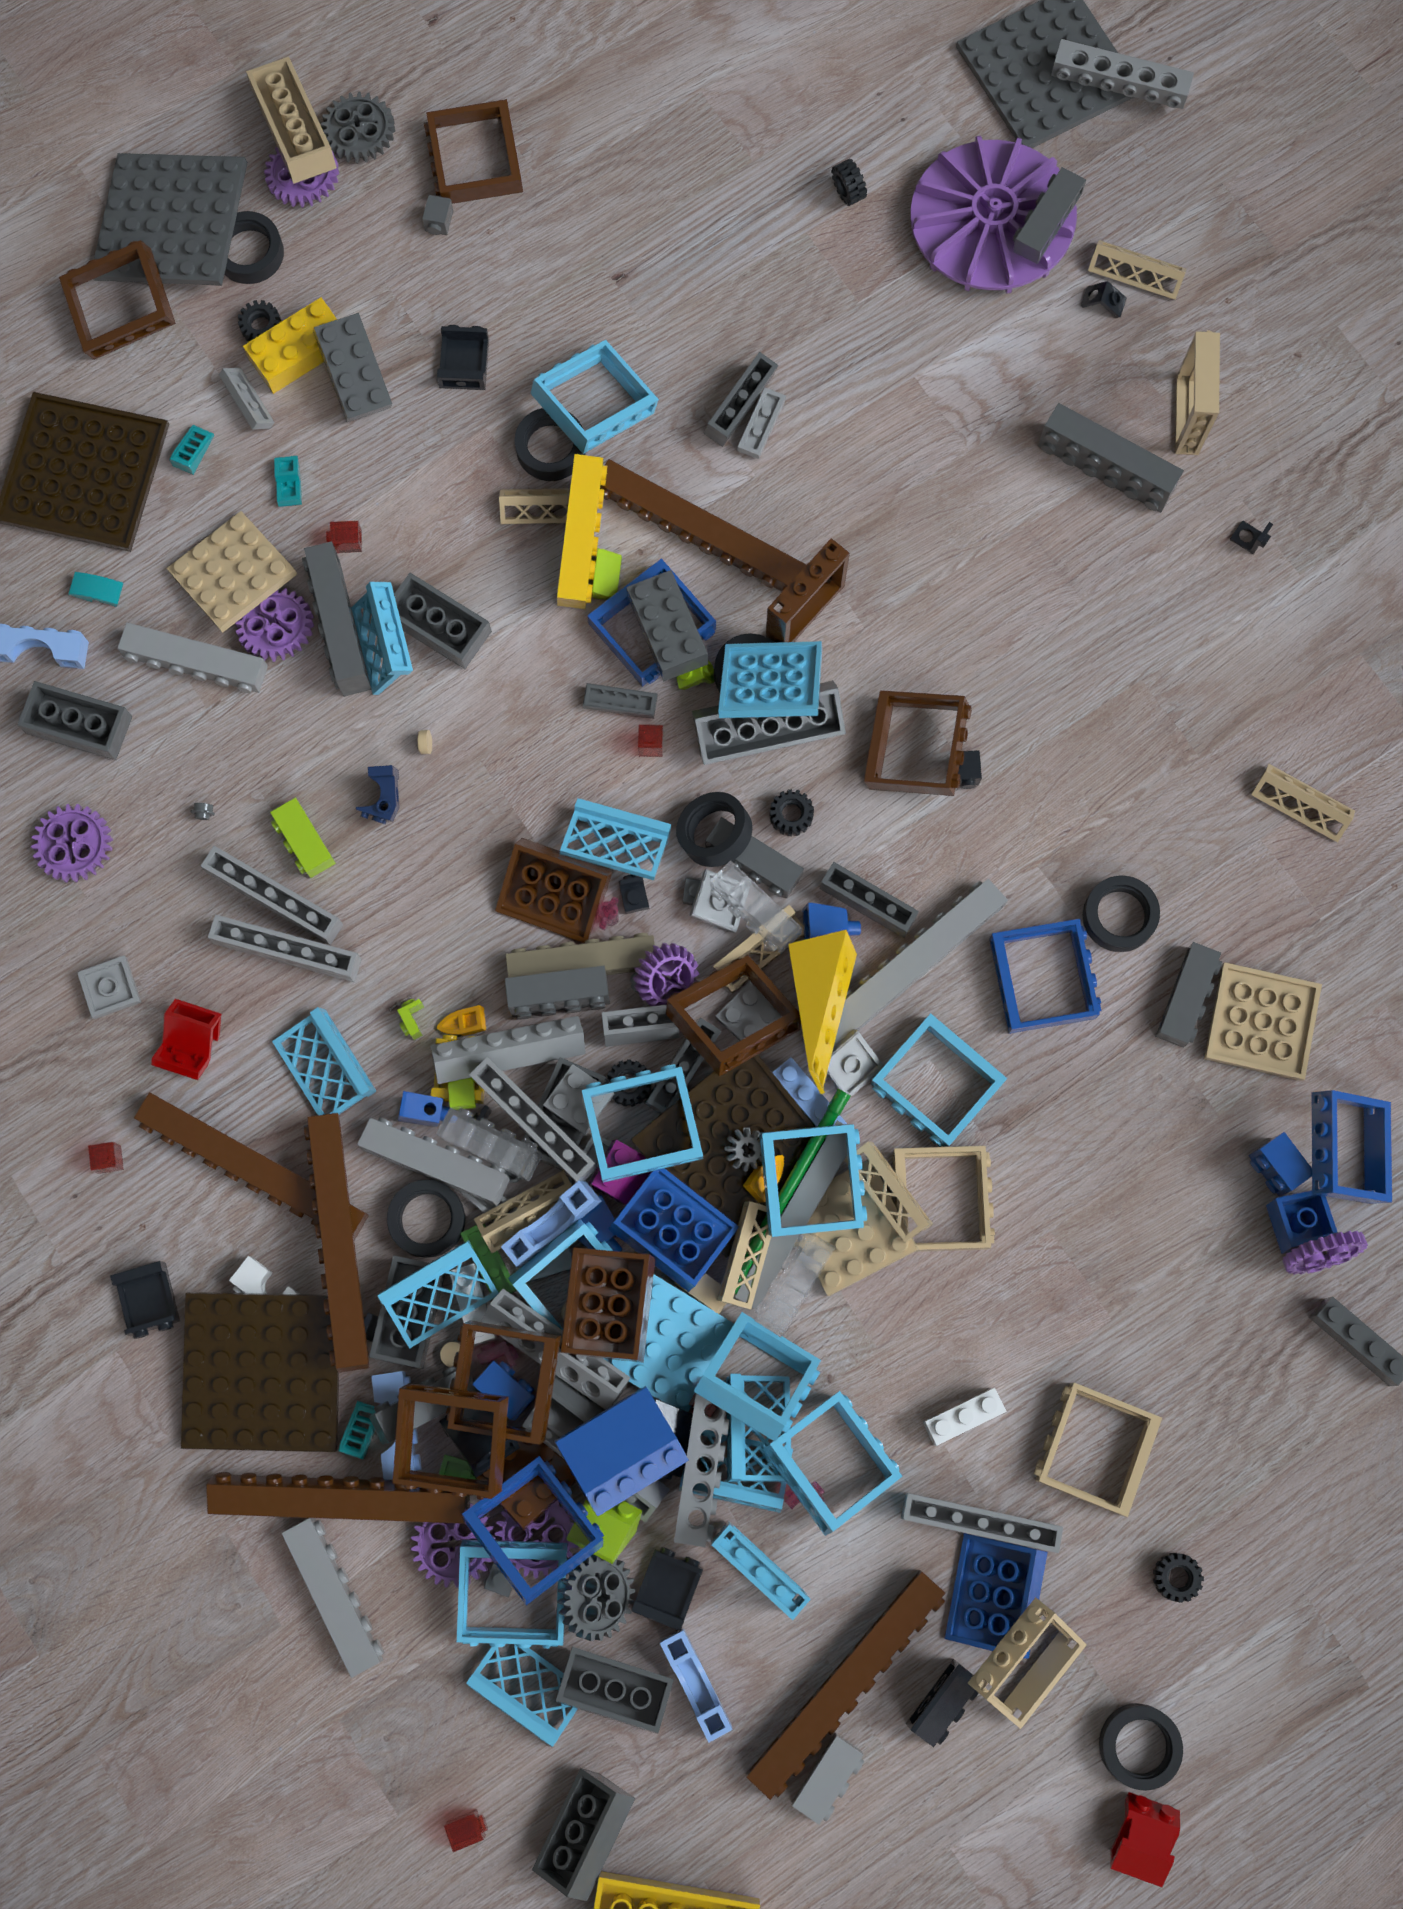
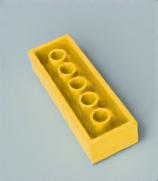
M574 455L557 606L585 609L586 603H591L593 585L588 583L589 579L594 580L596 561L591 559L592 556H597L599 537H594L595 532H600L602 513H597V510L603 508L604 489H600V486H605L607 466L603 465V458Z
M601 1871L598 1879L594 1909H760V1899Z

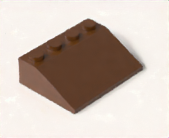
M521 838L514 845L495 912L585 943L586 940H589L602 906L613 869L561 855L559 850Z
M573 1248L561 1353L644 1363L655 1258L650 1254Z

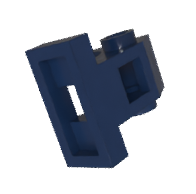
M393 765L368 767V777L376 781L380 786V798L374 805L356 807V810L361 812V817L368 819L369 815H372V820L386 825L387 821L394 822L400 808L398 791L399 770ZM388 804V809L384 811V805Z

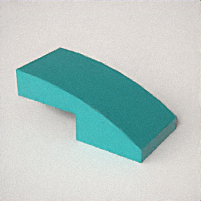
M298 455L274 458L278 506L302 505Z
M75 572L68 595L90 602L96 600L117 607L124 583L98 575Z

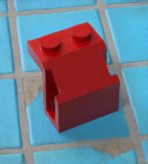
M174 999L164 1013L163 1043L152 1057L151 1065L199 1080L211 1060L212 1041L218 1042L222 1014Z
M1128 1792L1125 1799V1819L1110 1850V1869L1162 1888L1175 1859V1856L1170 1854L1180 1833V1810L1170 1805L1150 1800L1145 1796Z

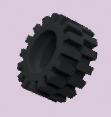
M849 158L832 167L831 173L833 174L834 186L837 187V193L840 194L841 200H844L847 206H851L867 197L866 182L863 181V174H860V169L855 161L853 162Z
M254 300V305L251 306L250 303H247V309L242 307L240 310L242 315L238 314V325L247 342L282 322L276 307H273L270 302L266 305L265 300H261L260 304H258L257 300ZM258 318H267L269 320V324L263 329L257 330L252 327L253 321Z
M788 789L786 793L782 791L779 796H775L770 807L771 824H774L775 830L779 829L780 834L788 833V836L792 837V834L798 836L800 832H806L808 826H811L814 806H812L811 799L807 798V794L803 793L802 795L800 790L792 792V789ZM787 805H796L801 810V816L796 821H788L782 814L783 809Z
M627 1059L625 1062L623 1060L619 1061V1064H614L612 1070L608 1072L606 1084L611 1083V1079L626 1074L636 1076V1073L646 1071L647 1068L641 1065L640 1062H633L631 1059ZM651 1084L638 1086L633 1092L617 1091L614 1092L612 1098L618 1104L620 1103L625 1107L627 1105L633 1107L636 1106L635 1104L643 1103V1100L648 1097L652 1086Z
M1169 1553V1555L1161 1557L1162 1560L1157 1561L1155 1564L1157 1566L1156 1570L1153 1569V1574H1155L1153 1582L1157 1586V1591L1163 1597L1178 1603H1183V1601L1189 1602L1192 1600L1191 1598L1197 1597L1199 1595L1197 1592L1203 1588L1201 1582L1204 1581V1576L1201 1575L1203 1571L1197 1565L1198 1562L1190 1556L1181 1553ZM1175 1567L1183 1568L1188 1575L1186 1585L1181 1588H1175L1169 1582V1573Z

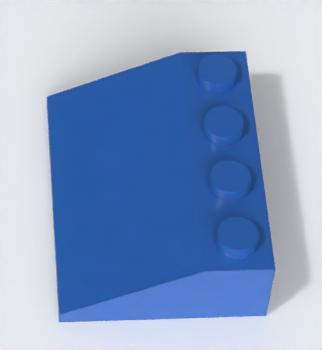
M663 1168L652 1171L608 1229L639 1254H650L655 1258V1266L689 1292L697 1285L739 1226Z
M646 1386L555 1440L559 1451L597 1517L689 1461L677 1437Z
M964 1533L945 1639L993 1651L1036 1597L1039 1600L1048 1552ZM1030 1650L1023 1658L1029 1659Z

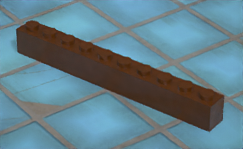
M610 459L606 462L605 486H600V489H604L605 500L610 499L616 502L621 509L637 513L639 518L646 522L651 521L657 524L666 533L672 532L678 535L681 541L698 546L703 553L719 557L722 563L739 568L744 575L760 579L763 585L769 588L774 587L782 593L807 565Z
M150 1092L148 1093L134 1116V1119L140 1122L138 1127L152 1134L153 1130L161 1133L162 1135L159 1139L172 1146L175 1142L183 1146L182 1152L193 1158L196 1154L204 1157L205 1159L202 1163L214 1170L220 1166L226 1170L224 1175L237 1182L241 1178L248 1182L245 1186L257 1194L262 1190L269 1194L267 1199L279 1206L284 1202L291 1206L289 1212L300 1218L304 1214L312 1218L311 1224L314 1226L319 1223V1214H314L312 1199L317 1198L316 1189L311 1190L310 1181ZM350 1204L355 1241L369 1215Z
M338 1113L307 1117L308 1125L304 1126L305 1140H310L311 1149L307 1150L308 1165H313L314 1174H309L311 1190L316 1189L317 1197L312 1199L314 1214H319V1223L315 1224L316 1238L322 1240V1248L318 1249L319 1263L325 1266V1274H321L322 1289H327L328 1299H324L325 1315L330 1314L331 1324L326 1325L328 1341L333 1340L334 1350L329 1351L331 1367L336 1366L338 1373L367 1369L370 1367L340 1118Z
M219 1472L214 1474L206 1484L207 1513L217 1515L465 1524L462 1513L470 1508L469 1494L458 1497L453 1496L449 1491L430 1493L426 1491L427 1488L422 1487L407 1489L406 1486L394 1484L393 1480H384L382 1477H374L367 1480L359 1479L355 1476L338 1479L329 1475L310 1478L303 1474L282 1477L281 1474L276 1473L267 1476H256L255 1473L231 1475L229 1472Z
M919 1570L747 1771L746 1778L769 1800L774 1795L778 1798L788 1787L785 1782L792 1774L796 1777L806 1765L803 1761L809 1754L814 1756L823 1746L821 1742L823 1737L827 1733L832 1735L841 1724L839 1721L840 1717L845 1712L850 1714L858 1704L857 1697L862 1692L867 1694L875 1685L874 1677L880 1671L885 1673L892 1665L893 1660L891 1657L897 1650L901 1653L911 1641L908 1637L913 1631L919 1632L926 1625L928 1620L925 1617L930 1611L936 1612L943 1605L945 1600L942 1597L946 1593Z

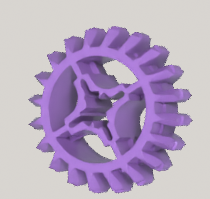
M662 942L660 948L653 945L652 953L645 951L647 957L639 959L641 966L634 968L638 975L634 976L633 979L637 983L634 987L639 992L640 998L644 1001L646 1000V1003L650 1006L667 1005V999L672 994L680 993L689 988L692 983L697 981L695 977L700 974L696 969L698 964L694 960L693 954L687 951L686 948L672 942L670 945Z

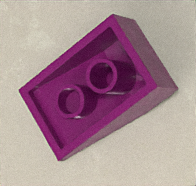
M612 1140L604 1154L607 1168L646 1159L644 1155L618 1140ZM598 1165L588 1185L626 1206L652 1171L603 1183Z

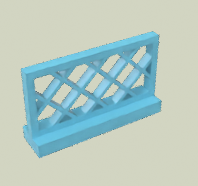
M369 582L366 585L367 593L351 607L373 695L382 693L400 675H409L413 671L391 582Z
M577 798L560 854L654 880L664 849L670 838L671 824ZM577 820L588 822L590 828L579 832L575 825ZM605 827L611 829L614 834L602 838L598 830ZM594 832L599 841L587 845L583 837ZM631 834L635 836L637 841L626 845L622 836ZM579 839L583 848L578 850L567 848L570 842ZM617 839L622 847L611 852L606 843ZM651 840L661 843L659 848L651 852L645 845V843ZM602 846L607 854L597 857L593 855L591 850ZM641 846L645 854L634 858L630 850ZM625 852L630 861L622 864L616 861L615 856ZM649 859L653 865L652 870L641 869L638 863Z
M317 1007L310 1012V1016L272 1042L317 1115H325L322 1110L324 1098L335 1100L334 1110L330 1114L338 1113L340 1115L364 1097L374 1094L376 1089L326 1009ZM311 1022L316 1028L314 1039L303 1037L305 1026ZM289 1037L297 1039L294 1053L286 1052L281 1044ZM302 1040L313 1042L311 1056L299 1054ZM318 1043L325 1044L329 1048L327 1060L315 1058ZM298 1057L310 1059L307 1074L300 1073L297 1070ZM315 1060L326 1062L323 1077L312 1075ZM331 1064L339 1065L342 1069L340 1081L328 1078ZM311 1078L323 1080L320 1094H314L310 1091L309 1084ZM327 1081L339 1083L336 1098L324 1096ZM344 1084L351 1085L357 1093L350 1100L341 1099Z
M468 1240L380 1292L377 1296L381 1303L384 1304L410 1349L495 1298L499 1292ZM472 1257L477 1266L475 1276L459 1273L462 1262ZM458 1265L457 1272L450 1271ZM479 1271L484 1279L477 1277ZM444 1273L455 1275L452 1290L437 1286L439 1276ZM458 1276L473 1280L470 1294L455 1291ZM436 1279L434 1285L427 1284ZM476 1281L487 1283L492 1293L484 1298L474 1296L473 1291ZM422 1286L433 1289L430 1303L414 1300L417 1289ZM436 1290L451 1293L447 1308L432 1304ZM413 1292L412 1299L405 1298V1296ZM454 1294L469 1298L467 1307L464 1310L450 1309ZM471 1299L479 1300L470 1305ZM399 1300L411 1302L407 1317L397 1315L391 1305ZM413 1303L428 1307L425 1321L410 1318ZM431 1308L446 1311L444 1322L439 1325L428 1322ZM449 1312L455 1313L454 1316L447 1319ZM399 1319L406 1320L404 1327ZM409 1321L424 1325L421 1335L413 1340L410 1339L406 1332ZM426 1326L434 1327L429 1331L425 1332Z
M730 1374L726 1378L727 1384L745 1395L747 1394L744 1392V1382H754L761 1391L753 1400H756L764 1392L774 1403L769 1410L777 1406L783 1412L790 1400V1376ZM760 1382H766L768 1384L764 1387ZM772 1383H783V1395L778 1400L767 1390ZM726 1412L727 1419H729L727 1432V1482H786L781 1475H775L768 1468L772 1464L771 1460L765 1465L755 1454L764 1444L765 1446L770 1444L768 1442L770 1438L767 1437L765 1439L757 1430ZM745 1425L749 1428V1430L746 1433ZM751 1431L762 1441L754 1451L745 1444V1437ZM791 1438L784 1443V1448L790 1456ZM745 1451L749 1454V1456L746 1459ZM751 1458L763 1468L757 1475H746V1463ZM764 1471H766L769 1475H761V1474H762Z
M710 1430L703 1431L701 1435L706 1436L710 1443L714 1444L712 1438L716 1439L715 1433ZM722 1435L721 1443L727 1441V1435ZM745 1438V1444L748 1447L757 1448L762 1443ZM764 1444L759 1449L762 1457L759 1459L761 1461L765 1459V1461L768 1463L770 1460L763 1451V1448L766 1447ZM700 1457V1461L707 1470L705 1472H708L711 1468H709L703 1457ZM724 1457L723 1462H719L717 1468L723 1464L727 1467V1458ZM748 1461L746 1463V1471L750 1469L753 1475H757L753 1467L758 1463L755 1461L750 1464ZM771 1464L769 1467L773 1473L779 1475L778 1470ZM684 1472L681 1477L679 1491H682ZM727 1480L724 1482L720 1481V1487L714 1488L713 1498L780 1513L787 1483L780 1482V1491L777 1494L768 1492L763 1482H757L750 1487H745L740 1481L737 1485L729 1483ZM698 1483L693 1487V1494L706 1497L708 1488L705 1484ZM759 1485H760L761 1488H762V1490L754 1489V1488H756V1487L759 1486Z
M514 1644L515 1655L500 1658L498 1647H491L466 1685L550 1747H553L577 1711V1708L572 1707L566 1716L565 1708L570 1706L561 1704V1706L547 1709L545 1707L543 1693L559 1690L560 1678L562 1679L564 1673L530 1648H520L525 1653L518 1654L516 1644ZM496 1651L497 1659L489 1660ZM525 1656L534 1658L537 1671L521 1674L519 1658ZM516 1658L518 1674L503 1677L500 1661ZM498 1662L500 1678L488 1680L480 1674L486 1664ZM539 1663L547 1669L540 1670ZM551 1671L556 1674L558 1686L543 1689L540 1673ZM537 1674L540 1690L524 1693L522 1677ZM519 1678L521 1694L510 1696L505 1692L503 1680ZM500 1681L501 1688L496 1686L493 1682ZM540 1693L543 1709L537 1711L529 1710L526 1707L525 1696ZM522 1697L523 1705L514 1698ZM562 1709L564 1721L556 1730L548 1724L546 1712ZM538 1713H543V1714H544V1720L541 1719V1718H540L539 1716H537L536 1714H538Z

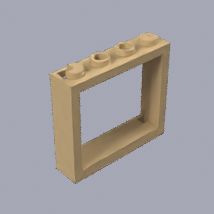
M1210 330L1206 332L1196 331L1176 376L1175 454L1199 455L1219 414L1220 333Z
M986 1146L896 1148L893 1150V1170L905 1186V1159L976 1157L980 1241L916 1243L919 1248L916 1252L988 1250L991 1248V1243H994L995 1230L990 1228V1218L994 1216L993 1203H989L988 1193H992L991 1177L987 1178V1167H991L989 1152H986ZM895 1196V1204L899 1210L900 1201ZM903 1207V1213L908 1214L906 1209ZM902 1216L908 1227V1217Z
M1070 1383L1069 1387L1065 1386L1062 1391L1060 1400L1063 1401L1061 1410H1056L1051 1425L1055 1427L1052 1435H1047L1043 1450L1046 1452L1043 1461L1039 1459L1036 1464L1034 1474L1037 1477L1035 1481L1118 1515L1128 1517L1162 1417L1077 1383ZM1076 1394L1145 1421L1116 1504L1047 1477Z
M1035 1597L973 1675L968 1684L1021 1729L1087 1644L1051 1609ZM1042 1615L1046 1618L1044 1621L1040 1619ZM1051 1623L1059 1633L1004 1703H1002L994 1694ZM1071 1640L1077 1642L1073 1649L1067 1646ZM988 1683L992 1686L990 1690L985 1688ZM1017 1709L1022 1712L1018 1719L1013 1716Z

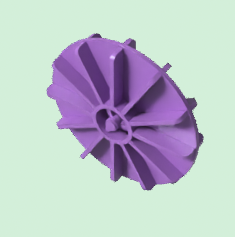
M976 136L975 142L958 146L948 152L942 151L939 153L938 159L929 166L917 182L911 204L913 238L924 257L930 263V268L933 271L938 270L947 278L965 285L966 291H970L972 287L983 290H1005L1007 294L1012 292V288L1029 284L1041 277L1045 278L1049 275V271L1063 258L1072 242L1077 221L1076 205L1038 264L1013 252L1015 242L1012 240L1017 229L1024 227L1026 224L1024 220L1030 210H1035L1037 206L1036 201L1040 193L1047 191V184L1053 174L1057 175L1060 171L1056 166L1057 160L1054 157L1048 159L1040 152L1022 145L1021 138H1017L1015 143L1004 140H982L981 136Z

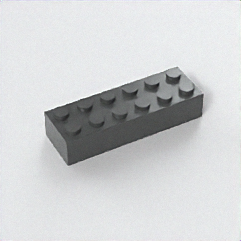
M1060 403L1057 404L1046 422L1038 444L1045 453L1061 458L1065 464L1081 469L1087 476L1098 478L1106 486L1116 488L1122 491L1128 498L1136 499L1144 503L1148 509L1157 510L1160 513L1175 491L1184 472L1183 469Z
M333 542L304 548L306 557L302 558V562L309 577L307 582L310 593L313 594L314 611L316 616L318 615L320 622L318 623V628L325 643L323 648L326 659L329 660L331 680L334 682L336 690L340 689L344 697L371 690V685L340 559Z
M833 680L820 683L818 716L719 718V705L692 711L700 757L704 765L846 734L839 689Z

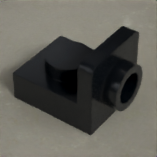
M632 874L624 876L623 880L619 881V887L625 913L630 914L650 909L643 877Z

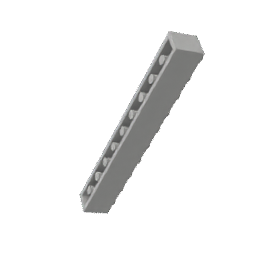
M989 879L983 883L978 881L969 889L971 893L965 899L962 896L952 903L951 907L953 909L947 914L944 912L940 913L932 921L934 925L928 930L925 927L914 936L916 940L912 944L908 945L905 943L896 951L897 956L892 961L886 959L877 967L879 972L873 977L869 974L859 982L861 986L854 993L851 990L847 992L834 1046L854 1029L859 1031L1006 905L1008 899Z

